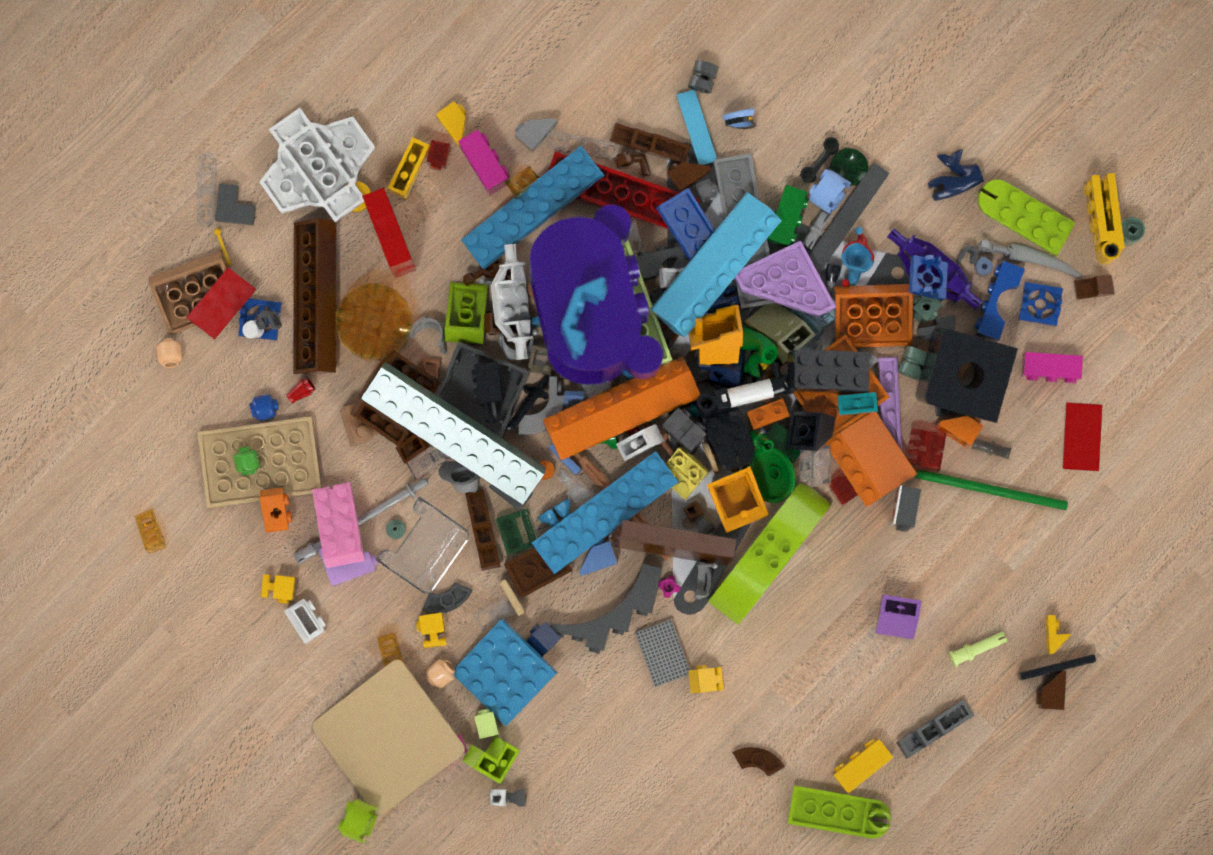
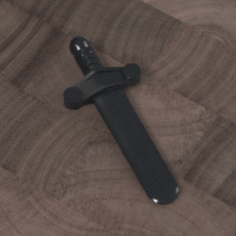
M549 375L543 376V379L540 380L537 386H525L523 388L525 394L529 395L507 424V430H514L538 398H543L544 400L549 398L548 392L543 390L549 382Z

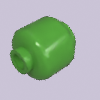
M249 446L238 448V452L233 455L235 469L242 476L254 474L260 467L257 451L250 449Z

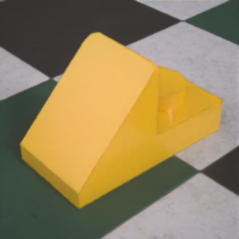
M1056 615L1045 616L1047 654H1054L1072 634H1056V631H1059V619H1056Z

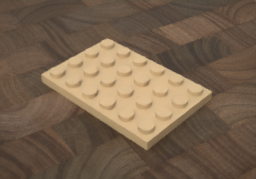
M312 416L197 432L208 509L260 502V490L283 487L284 494L288 493L289 498L313 494V489L321 488ZM249 446L250 449L257 451L260 467L256 470V473L242 476L235 469L233 455L238 452V448Z

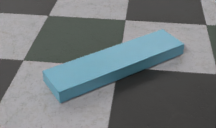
M695 89L677 94L676 97L699 165L712 164L713 160L717 159Z

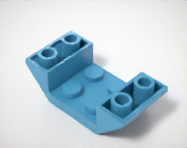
M603 277L576 288L562 323V336L572 357L576 360L578 354H583L586 346L584 333L575 330L578 323L577 313H582L585 301L598 305L599 300H604L608 286L605 285L606 279Z

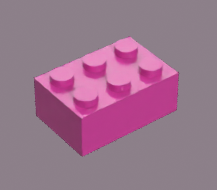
M477 129L458 141L460 149L489 196L509 184V172L504 165L500 166L498 163L500 162L499 156L494 148L490 150L488 147L490 146L489 140L484 132L480 134Z

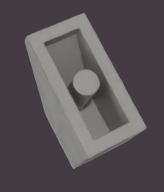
M554 118L527 120L525 124L521 123L515 129V138L533 153L557 126V120Z

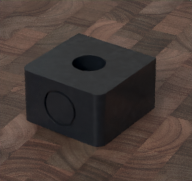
M936 328L932 333L915 393L916 399L932 406L997 423L1018 348L950 329ZM969 362L974 368V378L968 385L961 386L958 381V371L962 365Z

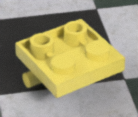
M682 446L666 462V466L678 480V483L671 488L685 500L701 481L710 474V471L701 464V461Z

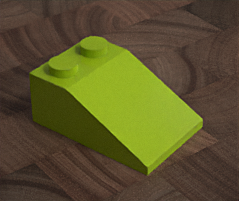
M450 282L445 323V342L483 345L485 332L484 314H486L488 285L471 284L466 287L465 283Z

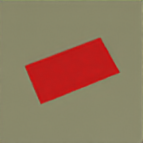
M228 267L186 318L215 340L257 289Z
M1066 402L1063 469L1099 471L1103 405Z

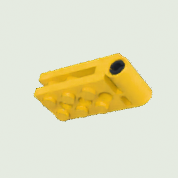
M1115 173L1106 174L1101 179V182L1099 175H1092L1083 187L1084 195L1088 196L1086 211L1091 217L1089 232L1093 233L1096 259L1103 265L1112 263L1120 256L1121 251L1125 249Z

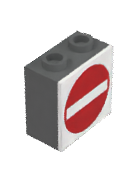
M901 485L896 488L890 526H895L896 530L907 532L915 527L921 489Z

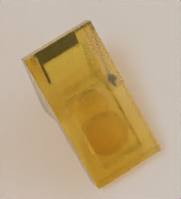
M529 166L509 178L505 185L516 197H519L539 177Z

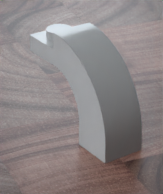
M549 376V401L547 406L537 414L525 415L519 423V436L536 435L546 431L543 419L563 411L564 396H557V393H561V381H557V376Z

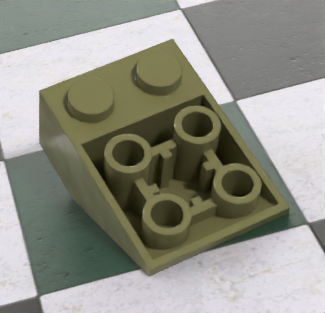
M777 303L764 305L745 321L752 330L766 336L775 344L778 349L777 359L782 364L788 361V352L794 349L801 350L816 336L802 319Z

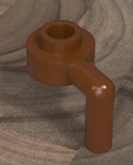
M623 152L617 155L618 158L615 159L617 168L627 167L639 162L643 177L651 175L644 154L633 156V154Z

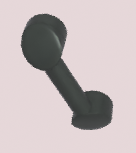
M828 137L823 143L825 151L812 167H805L801 170L800 177L803 182L813 183L817 177L816 173L829 156L838 152L839 143L836 138Z

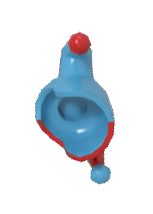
M861 227L855 229V233L858 235L857 241L848 243L842 251V261L849 270L848 278L843 279L841 282L843 287L856 285L861 273L867 272L874 264L873 251L869 248L867 238L863 234Z

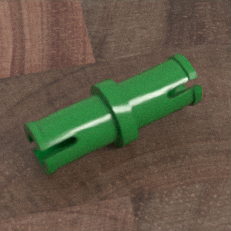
M755 430L749 432L754 447L765 452L773 450L769 446L774 447V443L768 440L767 436Z

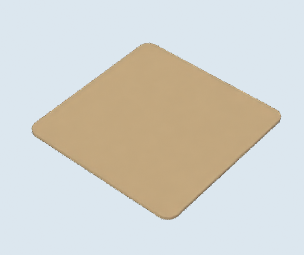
M394 660L313 723L314 732L366 803L378 807V811H374L376 815L385 814L463 755L465 751L464 744L401 660Z

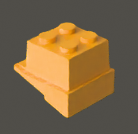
M738 305L717 309L716 313L695 319V326L688 335L691 350L697 349L700 364L738 363L739 351L743 343V328Z
M750 467L707 484L708 491L726 533L769 515Z

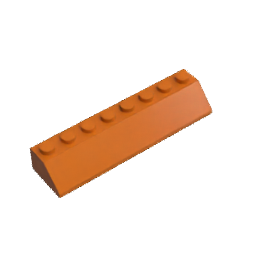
M682 356L662 365L660 370L648 379H631L543 419V423L562 461L698 399L701 394Z

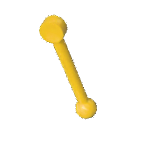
M216 228L214 235L217 236L226 263L230 266L232 264L220 235L221 230Z

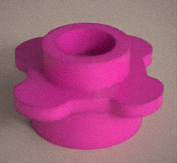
M669 575L667 579L658 583V587L664 592L663 596L666 598H670L671 594L678 593L681 589L680 585H677L673 575Z

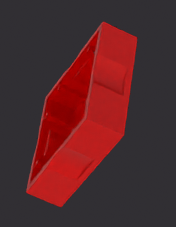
M381 188L363 195L364 203L394 278L416 271L385 189Z

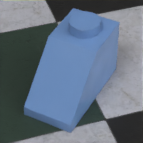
M600 540L594 547H591L580 570L581 576L617 564L610 541Z

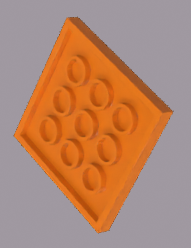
M844 335L824 349L825 351L858 352L847 335ZM869 368V391L864 393L876 392L877 406L888 400L890 396ZM798 391L793 393L805 412H821L836 417L833 436L867 414L839 416L837 396L859 393Z

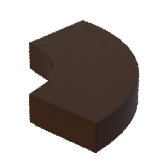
M746 747L732 752L741 769L756 767L763 770L769 777L785 768L783 763L774 754L761 748Z

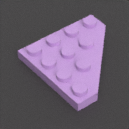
M801 241L742 268L734 278L741 292L816 317H820L836 308Z

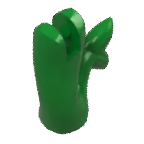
M742 325L743 343L740 349L747 351L757 350V352L749 357L743 371L759 379L760 370L758 363L771 364L778 356V349L766 336Z

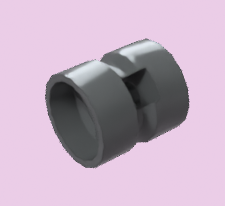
M696 60L693 67L694 75L690 77L688 87L701 93L711 94L714 85L712 79L716 78L719 67L706 61Z

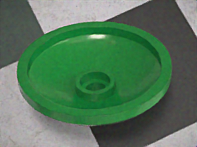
M769 446L773 449L770 452L756 449L754 459L748 467L752 470L763 500L769 503H779L786 500L792 494L795 487V471L790 459L781 450Z

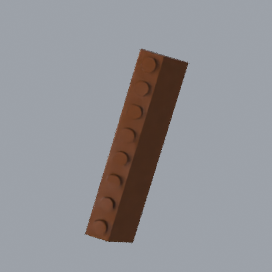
M316 218L294 222L293 374L336 373V222L334 220Z

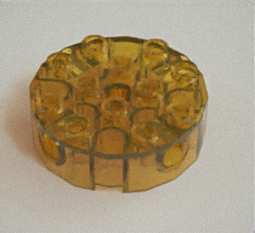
M366 283L353 289L341 300L336 311V330L342 344L354 356L366 361H382L392 350L399 353L409 341L413 316L406 300L395 289L384 284ZM374 318H376L379 324H375V327H372L370 321H374Z

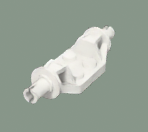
M516 244L504 245L506 262L499 265V270L491 284L494 320L496 326L506 336L507 342L513 341L515 343L516 360L529 359L526 342L534 338L530 336V314L526 278L523 270L525 262L517 261ZM507 269H511V280L504 281ZM509 325H516L518 336L514 335Z

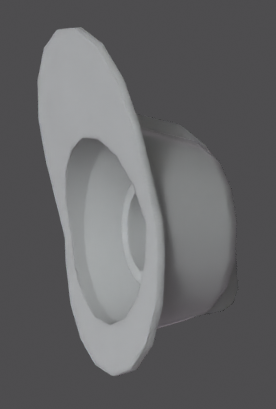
M448 462L439 468L438 474L440 478L452 483L457 492L475 493L477 491L480 476L459 462Z

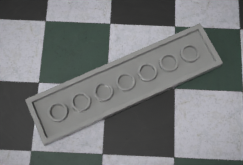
M751 153L713 160L724 219L746 193H750L760 201ZM767 239L744 267L770 255ZM736 283L741 309L774 304V302L741 292Z

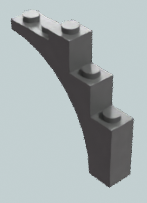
M642 564L639 577L631 592L609 613L582 624L562 625L551 623L550 627L561 638H564L565 634L572 636L571 640L579 642L587 639L585 647H589L588 651L600 654V650H605L609 628L613 629L612 633L624 635V632L629 630L633 610H636L637 615L647 616L648 613L652 614L661 568Z

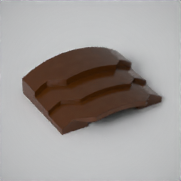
M392 350L366 382L350 415L399 447L405 437L412 436L414 433L362 400L364 392L384 362L432 393L435 392L440 382L397 351Z

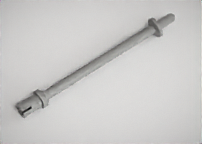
M423 478L411 486L406 483L407 489L358 517L359 526L410 495L416 498L414 493L428 484V480ZM321 541L317 543L310 542L307 544V547L293 554L299 565L312 556H318L319 549L322 548Z

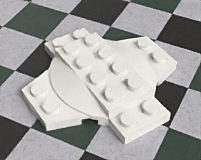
M299 108L269 129L279 143L278 159L266 172L260 184L282 214L313 206L325 208L334 222H337L364 203L363 195L356 187L358 171L376 148L354 117L324 126L318 123H311L301 108Z

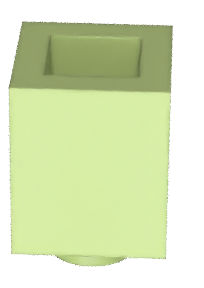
M489 709L478 711V716H474L479 738L498 735L499 731L494 712H489Z

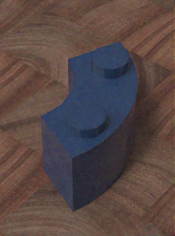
M544 622L541 626L537 624L530 631L532 635L526 642L543 657L561 637Z

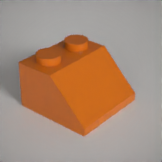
M963 416L940 421L936 424L935 428L960 445L968 448L973 444L983 425L980 424L981 420L976 417Z

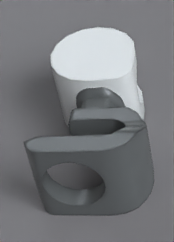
M273 310L261 311L258 316L259 320H251L244 324L242 330L244 336L250 339L261 337L264 333V328L269 327L267 318L273 330L280 329L282 324L277 313Z
M490 789V805L507 806V803L510 802L515 803L519 807H525L526 789H519L514 793H508L506 789Z

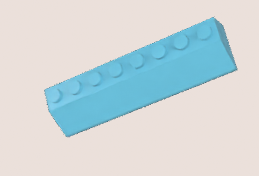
M746 193L652 306L651 310L675 334L686 337L694 328L695 319L703 317L782 220L768 206L750 193Z

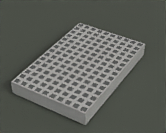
M672 620L635 633L655 687L689 675L688 671L690 669Z

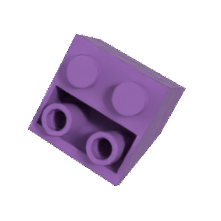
M881 595L875 633L914 640L922 601Z

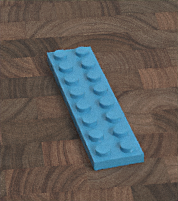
M580 146L463 237L461 241L484 270L505 254L504 245L518 244L600 180L604 174L583 147Z
M655 451L533 541L532 544L555 574L611 533L622 520L630 519L677 484L678 480Z

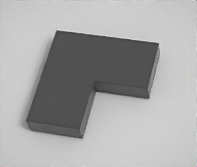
M219 183L215 221L254 225L256 206L237 204L239 186Z

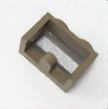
M544 344L533 345L528 371L565 379L552 367L547 355L546 346Z

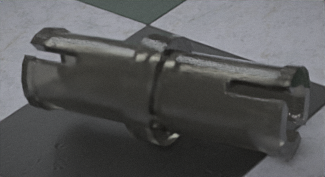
M977 438L971 449L988 453V456L995 455L1009 459L1012 449L995 444V441L988 442Z

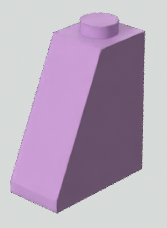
M322 548L319 549L331 586H336L376 571L375 566H378L375 555L371 556L370 552H364L365 561L327 568L323 559Z

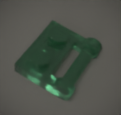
M528 508L496 518L507 556L534 547L532 542L536 540V536L529 518L530 512ZM516 518H522L529 540L528 543H523Z

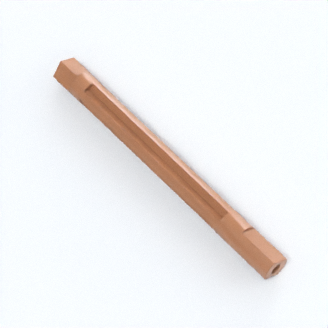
M583 451L570 456L601 491L612 484ZM639 512L628 519L632 522L649 524ZM661 555L665 561L670 558L669 556Z

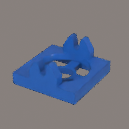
M934 255L924 257L911 256L909 293L942 301L945 300L948 263L941 261L940 256L934 258ZM925 264V271L917 273L918 268ZM931 265L938 270L940 278L935 277L931 272ZM924 274L930 275L931 283L924 281ZM918 280L924 285V288L920 286ZM933 283L940 284L938 288L933 290L930 287Z
M1025 282L1018 320L1057 326L1061 311L1063 288ZM1039 290V297L1035 300L1028 299L1032 292ZM1046 291L1053 296L1055 304L1048 303L1045 299ZM1042 299L1045 301L1046 306L1043 310L1035 307L1036 300ZM1027 306H1033L1036 311L1035 317L1029 313ZM1046 309L1054 310L1050 316L1041 318L1042 312Z
M248 299L240 310L238 336L245 337L242 331L246 321L255 320V317L261 311H265V306L275 311L280 319L282 303ZM259 305L258 313L254 316L247 315L251 308ZM271 328L257 339L277 341L278 329L273 330Z

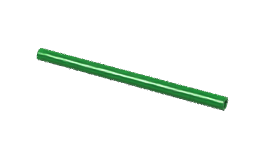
M917 469L916 479L1065 511L1068 506V501L920 469Z

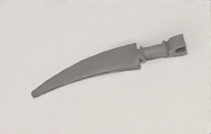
M981 240V243L978 244V252H995L1005 254V256L1009 255V260L1039 264L1081 278V274L1061 260L1027 246L1011 243V247L995 245V243L987 240Z

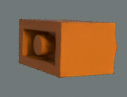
M783 398L746 413L751 429L755 431L772 425L775 422L785 420L790 416Z
M283 487L260 490L259 498L265 532L289 530V523H292L291 511H287L286 506L289 505L288 493L284 494Z

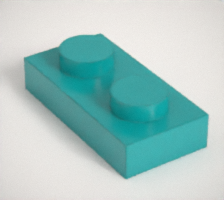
M876 392L837 396L839 416L878 412Z

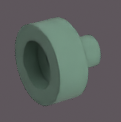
M392 520L387 524L386 532L392 539H400L404 536L406 528L400 520Z

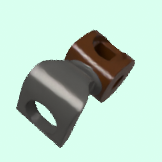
M696 500L683 508L690 522H695L698 526V533L710 534L715 531L714 525L707 522L703 517L705 513Z

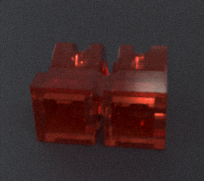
M911 429L910 434L919 436L921 440H909V444L915 447H926V451H920L917 448L908 449L907 453L916 455L917 459H907L912 466L939 472L943 453L940 452L944 451L947 433Z

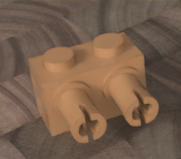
M354 404L344 406L340 410L350 447L367 443L373 439V435L378 434L350 415Z

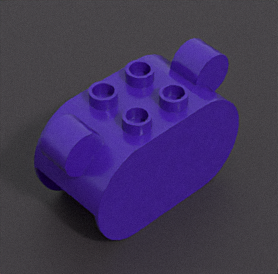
M617 205L601 207L595 213L593 219L572 217L555 222L539 234L530 251V283L549 361L559 375L578 384H602L615 379L625 370L635 378L648 379L660 370L663 360V349L660 343L652 337L640 336L641 324L647 323V315H649L648 304L644 292L634 294L633 287L638 286V278L640 277L635 254L625 257L623 244L630 235L631 219L629 214ZM603 277L606 279L605 285L608 286L604 300H599L598 305L585 301L582 313H577L578 323L575 330L584 333L586 346L583 354H578L576 360L572 357L562 336V323L576 288Z

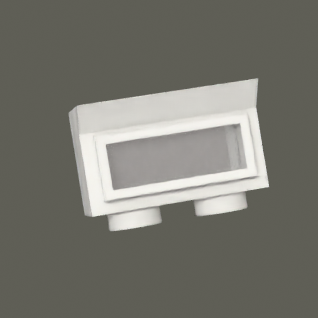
M302 599L284 611L304 644L309 643L326 632L324 629L326 626L321 616L317 618L313 612L316 608L310 600L306 601V599Z

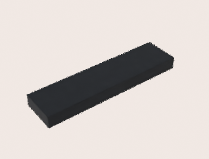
M1095 654L1020 672L1017 675L1019 680H1026L1094 663L1096 657Z

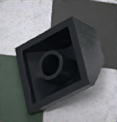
M792 411L785 449L818 451L833 436L836 417L821 412Z

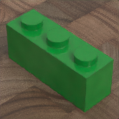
M785 185L776 215L782 221L769 235L768 242L783 247H788L790 244L795 243L797 234L794 231L796 226L800 227L803 216L800 215L802 208L806 209L809 198L806 197L807 191Z

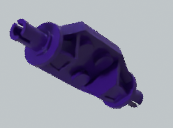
M895 228L889 233L887 238L900 247L897 255L900 256L906 274L910 276L911 261L904 253V250L910 257L913 255L921 257L934 255V258L940 256L941 261L948 263L947 288L958 294L956 296L946 291V300L957 303L959 299H963L974 310L982 303L983 300L970 291V286L973 283L968 281L961 267L932 243L915 238L914 234L911 238L907 239ZM925 264L918 268L917 273L925 271ZM931 265V272L935 277L940 278L938 270ZM924 274V281L931 283L930 275ZM918 280L919 284L924 288V285ZM936 283L930 285L932 290L940 286V284Z

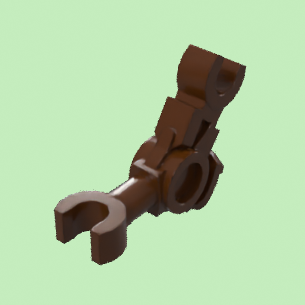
M498 258L484 270L479 266L477 271L464 275L463 282L466 287L482 276L495 278L499 270L500 259ZM511 269L507 270L504 281L510 280L507 276L511 275Z

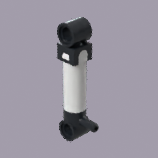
M774 361L771 363L774 378L729 389L715 390L712 394L703 393L696 401V409L700 414L708 415L715 407L717 412H721L752 402L786 394L790 395L796 391H788V387L785 385L788 373L782 376L778 361ZM705 399L710 401L711 407H702L701 401Z

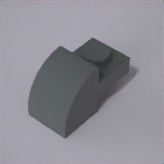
M955 315L935 318V326L919 328L917 330L918 338L923 337V340H931L932 333L936 328L954 330L956 326Z

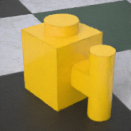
M263 574L260 597L268 598L270 590L273 591V599H277V603L289 604V600L294 601L295 577L275 575V583H270L271 575Z
M443 613L419 616V620L416 621L417 632H421L422 636L430 635V640L423 641L424 649L447 645L446 638L438 639L437 634L445 632Z
M707 665L695 666L696 670L688 671L691 694L724 690L722 667L707 669Z

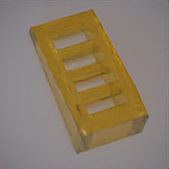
M151 509L136 515L135 519L145 550L151 554L166 548L167 546L154 510ZM149 518L152 519L151 521L146 522L144 524H142L141 522ZM154 526V528H151L146 531L144 530L147 527ZM156 533L155 536L147 538V536Z
M396 632L376 637L385 667L394 660H401L404 663ZM391 639L394 641V643L383 645L384 641ZM396 648L394 651L385 653V649ZM398 655V658L387 660L388 656Z

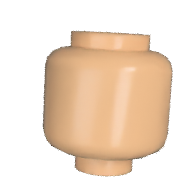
M166 338L156 346L157 360L163 367L173 368L182 361V351L179 342L173 341L172 338Z
M437 660L427 669L428 677L426 679L432 687L444 688L455 678L454 666L448 660Z

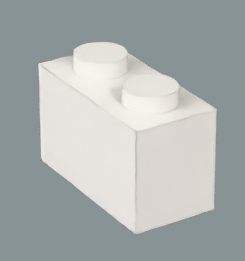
M655 424L635 433L616 445L624 461L664 442V439Z

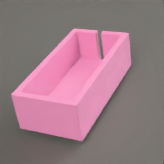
M350 482L333 485L331 490L329 486L313 489L312 493L326 567L331 568L365 561L354 493Z

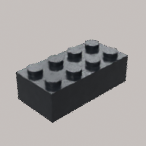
M794 349L788 352V391L859 394L869 391V352Z

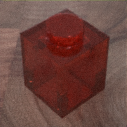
M431 140L427 165H430V168L433 170L441 171L442 168L446 169L451 145Z
M839 475L830 481L832 485L829 486V489L841 506L858 496L846 476L842 478Z

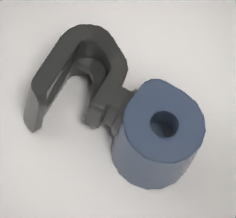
M966 246L956 260L957 265H959L966 252L970 254L969 264H974V271L978 276H986L993 269V264L986 257L977 258L978 253L974 246Z

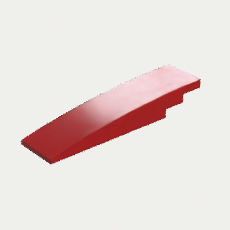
M555 151L548 171L566 158L567 155ZM595 163L604 176L576 197L575 200L599 208L606 205H617L622 207L629 214L630 218L669 230L656 207L680 192Z

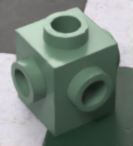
M918 296L913 301V317L919 322L923 321L925 323L928 319L932 322L939 314L937 310L942 303L937 299Z

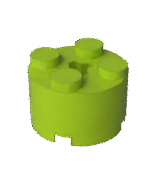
M357 799L353 802L348 801L345 808L347 814L338 826L341 835L364 844L366 842L364 837L366 835L370 836L375 825L377 816L374 815V811H378V807Z

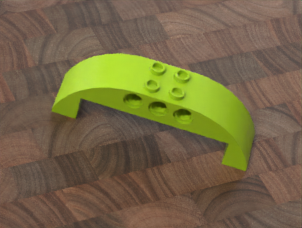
M801 480L708 602L739 625L812 532L832 503Z

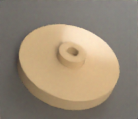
M707 441L702 442V447L714 475L718 474L719 471L715 462L717 459L714 451L711 452Z

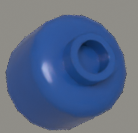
M265 394L252 399L250 410L253 418L256 417L258 421L274 418L276 410H279L277 399H273L270 394Z

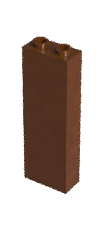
M622 520L619 525H616L611 535V541H614L613 547L705 563L715 562L722 566H726L734 559L736 539L627 520Z

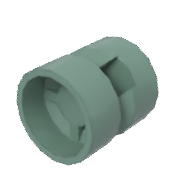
M1130 217L1122 222L1124 245H1133L1144 236L1145 226L1140 219Z
M907 346L903 355L905 360L901 361L897 372L906 377L919 380L927 352Z

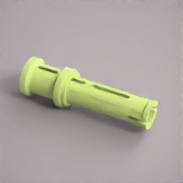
M1001 631L973 645L965 644L959 650L949 651L948 654L953 666L956 668L958 664L964 661H972L975 658L974 656L1007 643L1006 638L998 640L1005 636V634Z

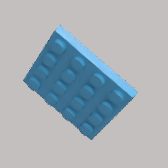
M503 618L454 668L455 678L490 712H494V716L505 726L558 673Z

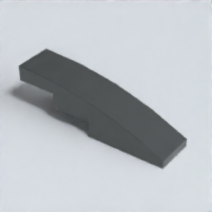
M963 699L897 741L896 744L907 759L974 715Z

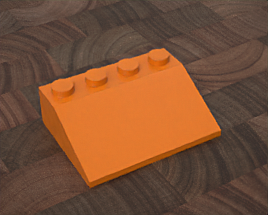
M909 284L834 286V304L836 306L834 309L835 342L844 335H847L855 348L912 346L913 294L909 293Z
M877 412L867 414L825 443L866 507L917 475L915 469Z

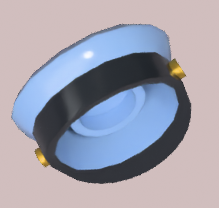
M755 108L739 110L722 116L726 127L751 129L757 126L753 120Z

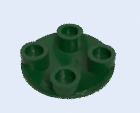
M844 148L833 156L830 170L851 182L850 186L859 184L868 172V162L860 151L853 148Z

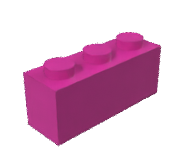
M1025 352L1022 360V377H1027L1026 380L1038 381V378H1046V382H1057V379L1065 380V383L1075 384L1076 381L1082 379L1083 356Z

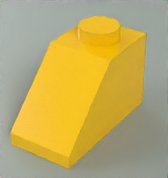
M453 101L438 112L436 117L460 148L458 141L464 138L466 116L464 114L467 112L461 104L457 105Z

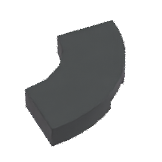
M454 583L451 589L445 593H429L422 611L428 613L450 612L460 607L469 598L473 590Z

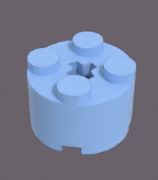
M825 169L820 176L822 180L818 185L814 184L811 188L809 199L811 203L826 213L831 214V210L834 211L846 194L843 191L845 187L849 189L851 182L833 170Z

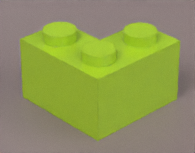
M494 736L485 752L471 744L462 762L501 784L520 750L501 738Z

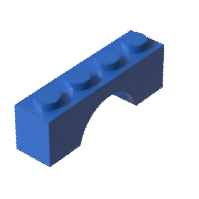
M1005 261L1001 265L997 264L993 274L996 276L994 283H990L987 293L990 295L988 301L984 300L981 311H983L981 319L978 318L974 329H977L975 335L995 342L1000 340L1006 322L997 311L998 297L1006 290L1019 287L1025 268Z

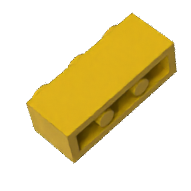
M414 137L411 138L388 186L390 193L405 200L407 199L431 150L429 144Z
M872 738L864 745L866 748L863 751L859 752L857 750L849 756V762L845 765L842 762L834 768L835 773L832 775L846 793H850L894 758L880 739L874 740Z

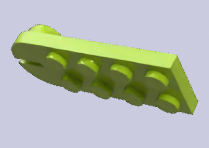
M1003 180L989 181L979 189L981 192L977 193V203L984 215L1052 255L1058 256L1075 222ZM982 191H987L991 193L992 195H994L995 199L983 193Z
M794 785L787 824L875 839L883 836L891 824L873 821V817L891 820V813L883 802L876 799Z

